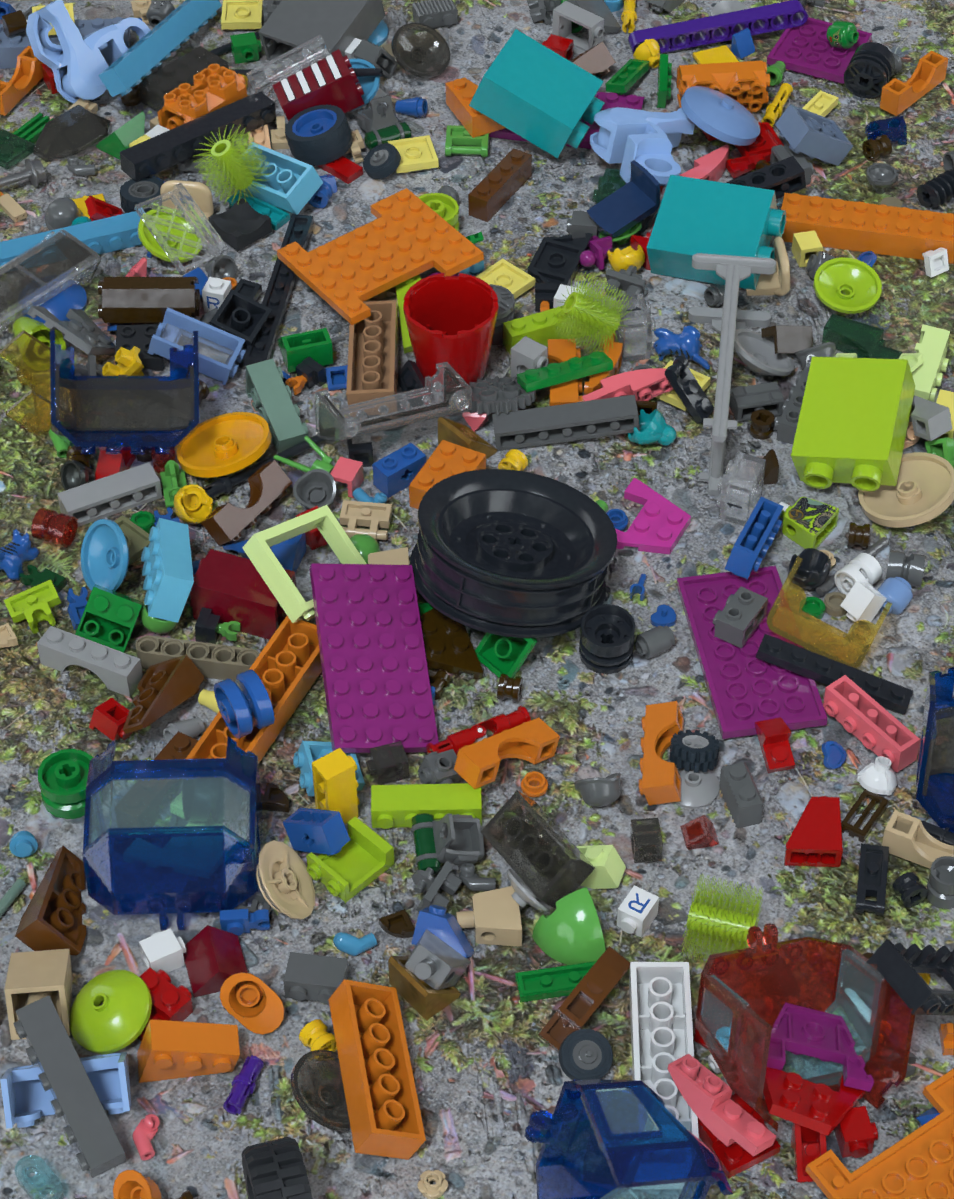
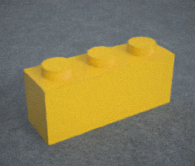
M338 748L312 762L316 809L339 811L345 825L355 816L358 818V805L360 802L357 796L358 782L355 773L357 765L350 755L347 756L341 748Z

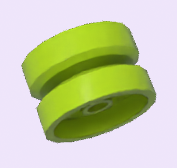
M428 193L418 197L459 231V206L454 198L443 193Z

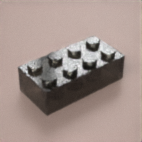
M199 46L142 79V82L139 83L141 102L158 112L164 106L165 94L178 88L182 83H189L191 86H194L193 76L207 68L210 64H219L220 67L223 66L229 69L228 62Z
M516 791L481 831L537 898L557 909L556 902L576 891L595 869L534 800L519 791Z

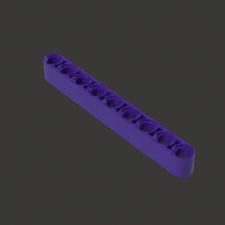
M790 0L637 30L629 35L628 43L634 54L636 48L644 40L655 39L659 43L661 54L732 40V35L746 28L750 30L752 36L798 27L806 23L808 14L800 1Z

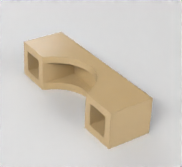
M894 810L884 830L882 846L889 847L890 854L929 869L937 858L942 856L954 857V846L940 842L926 831L920 819Z

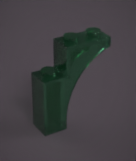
M835 314L830 316L824 326L822 344L833 342L836 345V350L843 353H856L857 358L899 359L903 353L885 347L886 340L883 339L884 329Z

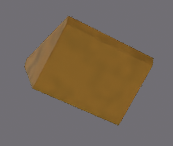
M442 416L438 418V445L442 440L484 453L486 454V459L497 452L494 446L467 425Z
M391 956L388 960L390 985L396 988L397 992L426 1021L461 995L454 986L439 991L433 989L406 969L404 965L408 956Z

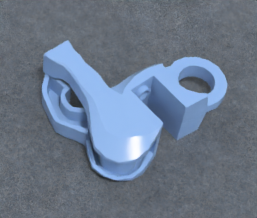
M55 0L28 16L26 34L34 56L52 69L57 91L64 99L74 104L80 98L83 100H94L107 90L98 75L128 50L123 36L125 30L131 29L135 31L139 39H141L150 31V28L140 19L129 17L119 21L117 24H112L82 37L77 26L70 18L63 0ZM53 27L61 45L53 44L48 37V32Z
M615 107L595 114L594 121L600 126L599 132L590 135V145L594 152L607 163H622L620 176L626 184L631 181V161L633 160L651 173L660 183V186L667 185L670 175L680 176L681 167L674 161L671 151L672 148L679 147L682 133L693 135L695 124L687 117L682 107L671 113Z

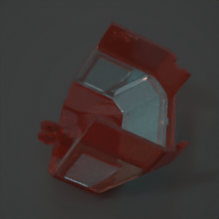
M769 923L765 924L763 932L759 927H750L747 934L749 948L709 956L701 973L694 1027L700 1033L731 1090L777 1132L779 1124L766 1113L768 1108L763 1090L772 1028L785 1003L843 1017L855 1041L854 1050L857 1055L863 1057L866 1064L864 1070L874 1080L871 1091H865L863 1098L876 1109L885 1101L883 1095L893 1084L898 1086L905 1079L915 1015L911 1013L913 1009H910L880 974L876 969L878 966L866 963L869 959L850 945L813 937L778 942V929L775 924ZM785 1050L786 1062L782 1071L797 1073L805 1080L816 1084H825L837 1092L838 1082L843 1075L842 1064L832 1061L824 1062L818 1058L803 1054L795 1055Z

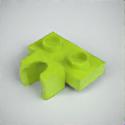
M51 579L4 600L14 624L26 619L34 634H37L39 631L37 625L40 621L46 620L51 626L56 625L50 608L61 604V600Z

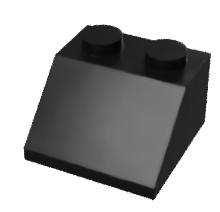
M231 289L210 321V325L245 339L243 346L251 345L272 313V309Z

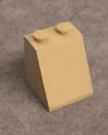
M57 949L11 953L4 989L11 1040L20 1039L13 1024L17 1021L16 1010L48 995L68 1036H70V1010L72 1003L70 950Z

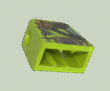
M800 497L793 506L784 502L779 503L784 506L780 515L783 518L782 533L804 549H817L837 527L839 508L807 497Z

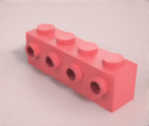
M844 675L825 688L823 702L825 712L842 724L847 732L852 733L867 749L873 751L877 756L889 758L892 762L891 768L898 773L917 760L920 738L850 678Z

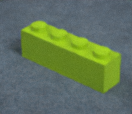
M556 307L504 322L503 345L511 355V348L525 336L548 347V339H568L571 334L572 339L575 331L572 333L569 328L565 334L567 327L564 329L559 321L563 314L560 317L556 315L563 308Z
M468 783L371 785L372 828H412V817L423 813L433 815L435 820H441L448 813L452 815H472L473 818L480 819L482 826L481 787L474 789Z

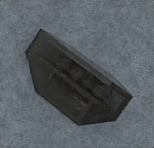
M81 105L72 107L45 124L33 148V154L46 162L76 155L107 137L111 121Z

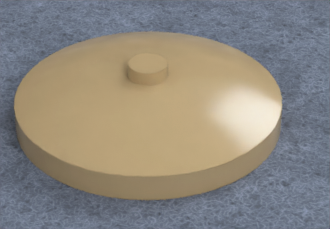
M923 452L902 454L896 486L880 485V488L875 491L859 490L858 497L862 511L871 521L886 527L903 528L925 523L940 515L953 502L954 468L946 459L935 454Z

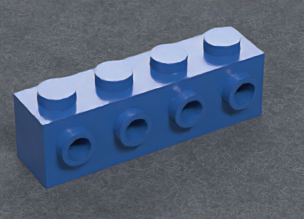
M760 497L733 546L725 570L746 579L749 578L752 571H758L762 560H764L783 521L779 520L784 506Z

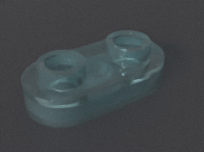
M28 1155L17 1162L15 1166L17 1182L31 1199H64L62 1182L41 1157ZM30 1173H37L33 1177H27ZM47 1194H54L52 1197L44 1198Z

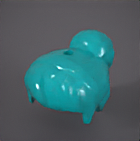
M641 409L640 416H638L640 431L634 427V432L627 433L628 439L631 442L640 445L659 442L663 446H668L674 442L677 436L676 430L666 424L663 414L658 409H655L650 414Z

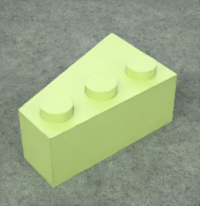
M922 325L920 341L916 343L914 351L922 353L924 362L912 372L915 383V396L932 402L935 401L938 391L936 387L941 386L944 376L942 372L946 373L949 365V359L946 358L950 336L949 330Z

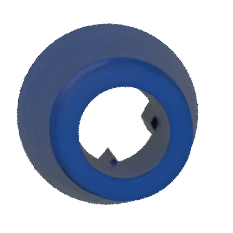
M422 97L397 100L395 110L396 113L421 118L427 114L428 103Z

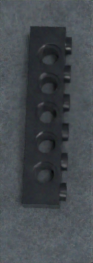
M794 156L726 182L775 190L776 199L783 197L784 193H793L806 188L805 171Z

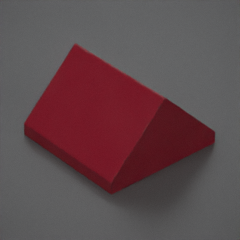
M207 925L185 945L187 952L183 953L194 998L220 992L224 981L231 975L240 972L248 973L238 935Z

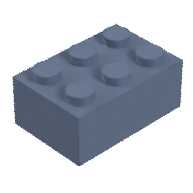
M792 104L788 106L775 124L780 130V136L788 141L790 144L789 148L797 154L800 152L804 153L811 159H820L827 165L831 163L839 166L853 147L833 120Z

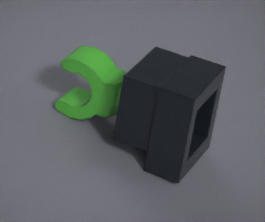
M202 607L195 624V640L197 642L216 644L218 636L221 634L230 641H237V632L235 631H240V622L230 621L222 624L220 615L212 614V609Z

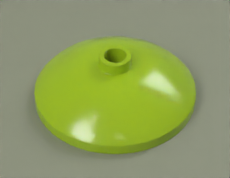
M168 208L152 209L141 217L138 224V236L141 243L151 254L159 259L183 263L194 259L201 251L203 236L199 227L192 219L179 211Z
M847 257L834 258L823 263L817 269L813 281L814 291L823 304L835 311L847 314L862 313L871 309L878 302L882 291L881 280L872 267L860 260Z
M126 970L107 971L91 979L79 991L70 1010V1030L77 1043L87 1051L96 1054L114 1053L130 1045L142 1033L150 1018L152 998L148 986L139 976Z

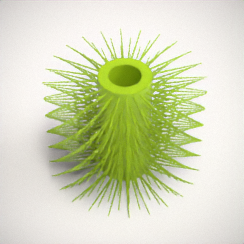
M224 132L223 140L220 137V141L214 142V145L210 146L212 149H195L210 151L207 153L211 154L203 153L205 155L198 154L194 156H209L205 158L206 160L202 159V162L209 166L202 165L200 168H206L205 171L208 174L217 176L215 178L212 176L208 177L209 181L211 179L214 180L212 184L217 187L216 193L219 190L223 191L222 195L227 190L232 192V187L234 186V200L238 190H240V193L245 188L249 191L248 186L251 188L253 179L255 180L253 176L258 175L255 172L261 171L260 169L264 170V168L258 167L261 165V161L259 160L258 162V159L261 156L264 158V155L254 154L257 151L256 148L251 149L254 140L251 143L243 144L241 139H243L242 136L244 135L242 134L236 141L237 132H234L235 135L231 143L229 141L231 139L230 135L225 139Z
M571 280V294L564 300L565 302H561L564 303V306L560 307L563 308V313L559 314L560 316L563 314L560 325L562 324L564 329L567 327L565 334L569 328L572 333L575 331L573 338L577 336V339L578 335L580 337L583 335V338L580 340L581 342L582 340L584 341L582 345H584L586 339L588 341L591 339L588 345L594 346L597 340L596 345L600 341L598 346L600 348L602 341V346L607 344L608 336L609 340H611V335L615 334L618 326H624L619 325L623 321L620 316L624 314V312L620 314L623 304L621 305L622 300L620 303L619 300L616 301L618 295L614 292L616 289L613 291L606 289V292L604 290L601 292L602 288L598 285V288L595 286L592 290L593 282H590L587 287L588 282L584 286L581 281L579 288L577 284L576 291L575 287H573L574 292H572Z
M701 878L702 884L700 880V886L697 882L698 890L696 889V896L694 892V901L692 894V904L687 915V936H685L684 946L687 951L691 949L694 956L695 952L690 947L691 944L698 957L700 954L704 959L698 947L700 946L705 954V959L707 956L705 952L707 951L710 959L713 956L715 961L718 962L715 957L716 955L722 965L721 959L718 956L719 953L726 967L727 964L720 952L724 955L728 965L730 962L727 957L730 959L731 955L738 969L739 965L737 962L745 971L739 959H741L742 964L746 968L743 960L748 965L747 958L750 960L749 952L751 954V945L753 951V943L760 920L758 910H760L759 907L761 905L759 903L762 904L757 896L755 899L752 894L750 898L743 884L742 887L748 897L745 894L743 897L736 884L735 888L738 893L732 887L735 894L733 895L728 884L727 888H729L731 893L726 889V894L722 888V882L720 885L718 881L719 888L717 882L714 886L712 881L711 884H708L706 879V885L705 879L703 882Z

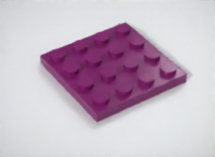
M808 17L803 25L785 29L767 56V64L772 65L776 61H782L785 63L786 69L796 73H804L816 78L844 84V72L851 58L860 45L871 41L872 33L857 30L859 37L851 48H837L831 46L827 39V30L833 23Z

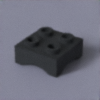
M243 198L239 200V203L236 201L229 210L208 217L210 231L237 251L272 232L271 218L255 211Z
M159 324L117 325L115 354L120 347L131 350L136 346L140 348L138 356L144 368L163 371L164 357H160L155 353L153 355L147 353L153 334L156 335Z

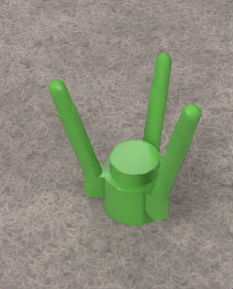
M305 436L304 439L322 458L321 461L317 459L311 468L293 460L274 455L275 460L306 473L313 469H322L331 473L334 468L331 464L333 459L327 456L308 436Z

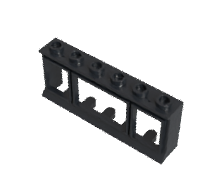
M886 939L866 962L878 966L876 969L905 1004L910 1009H913L911 1011L912 1015L954 1016V991L932 990L918 974H941L954 990V950L951 952L946 946H942L936 951L932 945H927L921 950L917 944H912L906 949L902 943L894 945L890 939Z

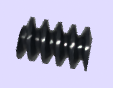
M954 169L947 170L918 187L917 197L922 206L937 208L954 198Z

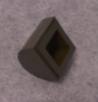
M21 10L2 16L3 32L7 37L26 31L27 21Z

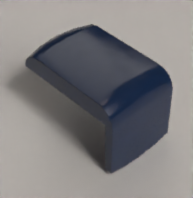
M633 160L631 161V181L588 209L587 213L592 221L605 233L618 237L658 209L660 205V183L641 164Z

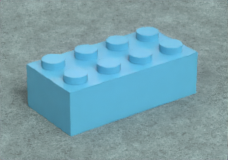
M257 144L258 147L256 149L257 151L258 149L262 150L260 155H264L266 164L263 162L265 165L264 170L260 169L261 171L255 172L258 173V175L253 176L255 177L253 183L256 184H251V188L248 186L249 191L245 188L246 193L298 215L323 184V181L312 165Z
M159 518L156 527H151L149 546L144 547L141 555V561L144 562L142 575L145 576L143 590H146L144 605L148 607V616L178 623L194 583L189 528L187 524Z

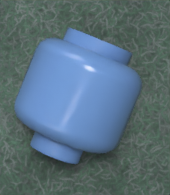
M890 577L885 579L878 588V591L887 598L880 608L882 613L886 615L890 613L895 615L901 614L913 597L912 587L905 579Z

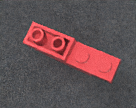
M726 144L694 160V168L680 176L717 182L726 170L729 146Z
M666 368L640 369L600 380L601 389L584 395L582 398L584 402L635 395L636 401H649L656 396L672 391L673 387L665 376Z
M688 1053L668 1065L667 1069L675 1085L692 1111L727 1147L736 1142L752 1156H755L773 1145L776 1135L741 1108L740 1105L731 1100L734 1089L702 1065L697 1059Z

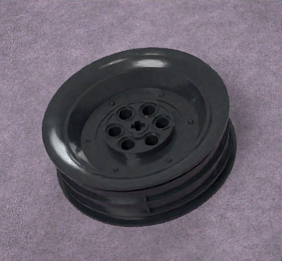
M483 469L463 472L443 479L431 487L423 496L418 509V524L420 528L418 540L411 553L410 565L413 568L415 587L432 607L445 616L465 626L490 634L515 638H542L564 634L581 627L582 617L585 613L597 605H603L606 596L605 577L608 565L616 552L617 533L606 512L595 501L579 490L560 481L534 473L507 469Z

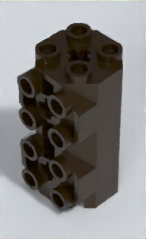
M104 277L103 281H98V294L102 295V304L98 305V317L102 318L106 325L163 323L167 308H170L196 319V316H200V290L195 289L194 285L199 284L198 278Z

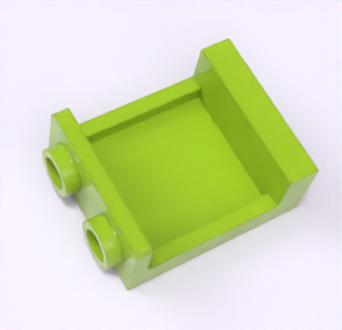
M356 816L347 822L350 841L342 847L339 853L331 856L326 854L316 856L310 852L306 855L307 872L311 878L316 881L319 880L326 886L330 894L335 897L338 896L345 903L395 864L394 847Z

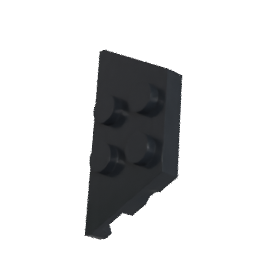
M585 233L586 237L572 238V235L544 237L527 268L528 274L534 277L537 283H556V292L560 284L570 286L571 280H573L581 264L580 254L589 249L590 241L593 240V234Z

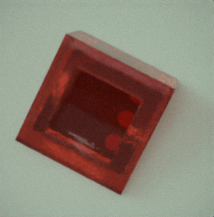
M705 815L680 826L688 850L712 847L719 844L714 825Z

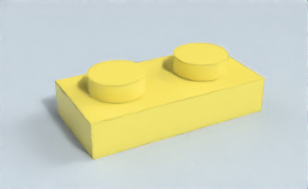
M820 90L802 109L825 117L838 105L839 97Z

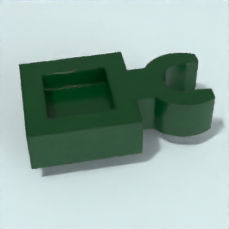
M34 565L27 566L28 574L30 575L19 574L20 582L24 585H30L31 588L51 579L57 594L67 585L65 577L46 568L40 573Z

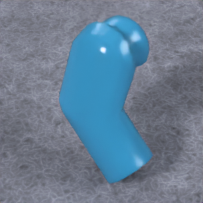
M360 487L356 488L352 493V496L360 502L386 504L388 500L387 496L382 492L376 493L375 497H369Z
M339 932L333 939V943L338 950L351 956H357L378 945L373 933L357 938L348 933Z

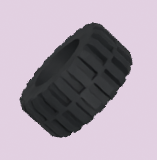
M284 1137L247 1146L242 1151V1166L248 1199H313L306 1167L299 1145L295 1139Z

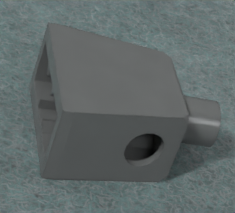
M425 930L404 966L416 975L417 978L439 991L455 986L471 961L430 931Z

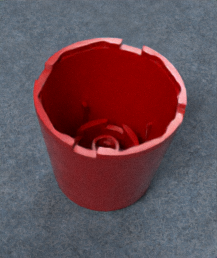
M439 273L416 282L405 294L403 311L415 362L427 384L440 390L458 391L464 389V385H469V382L476 383L477 379L482 380L487 371L498 314V297L493 288L480 278L464 273H459V276H445V273Z

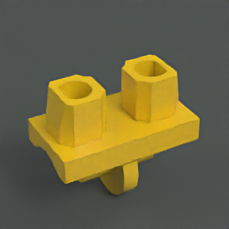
M134 346L131 350L120 347L115 354V361L118 364L114 365L107 362L102 367V375L111 381L112 389L117 391L125 382L130 383L132 380L140 382L144 378L142 372L144 366L138 356L140 348Z

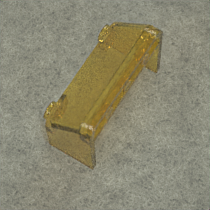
M24 330L0 350V357L16 366L19 382L32 388L5 412L6 416L24 426L27 431L36 434L49 432L51 425L55 422H67L73 429L77 428L84 421L79 384L72 382L68 377V370L74 366L70 360Z
M797 557L767 616L769 629L814 653L853 668L859 667L892 603L887 602L876 625L867 620H858L851 626L847 634L802 611L806 602L805 591L800 586L792 583L804 560Z

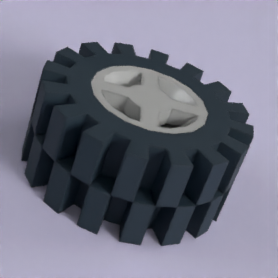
M686 730V733L679 731L678 734L675 733L671 738L669 760L677 765L676 768H685L684 771L687 772L690 769L694 770V773H699V770L702 772H707V769L713 770L718 763L719 740L715 739L714 735L708 736L709 733L705 731L703 734L700 733V730H695V732Z

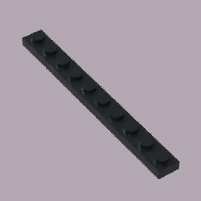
M292 214L281 248L296 241L303 249H306L314 224V217ZM278 257L262 301V305L272 309V313L252 344L247 346L243 358L244 366L270 359L297 275Z

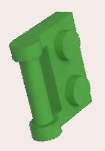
M447 125L445 156L462 154L488 157L489 133L472 138L464 126Z

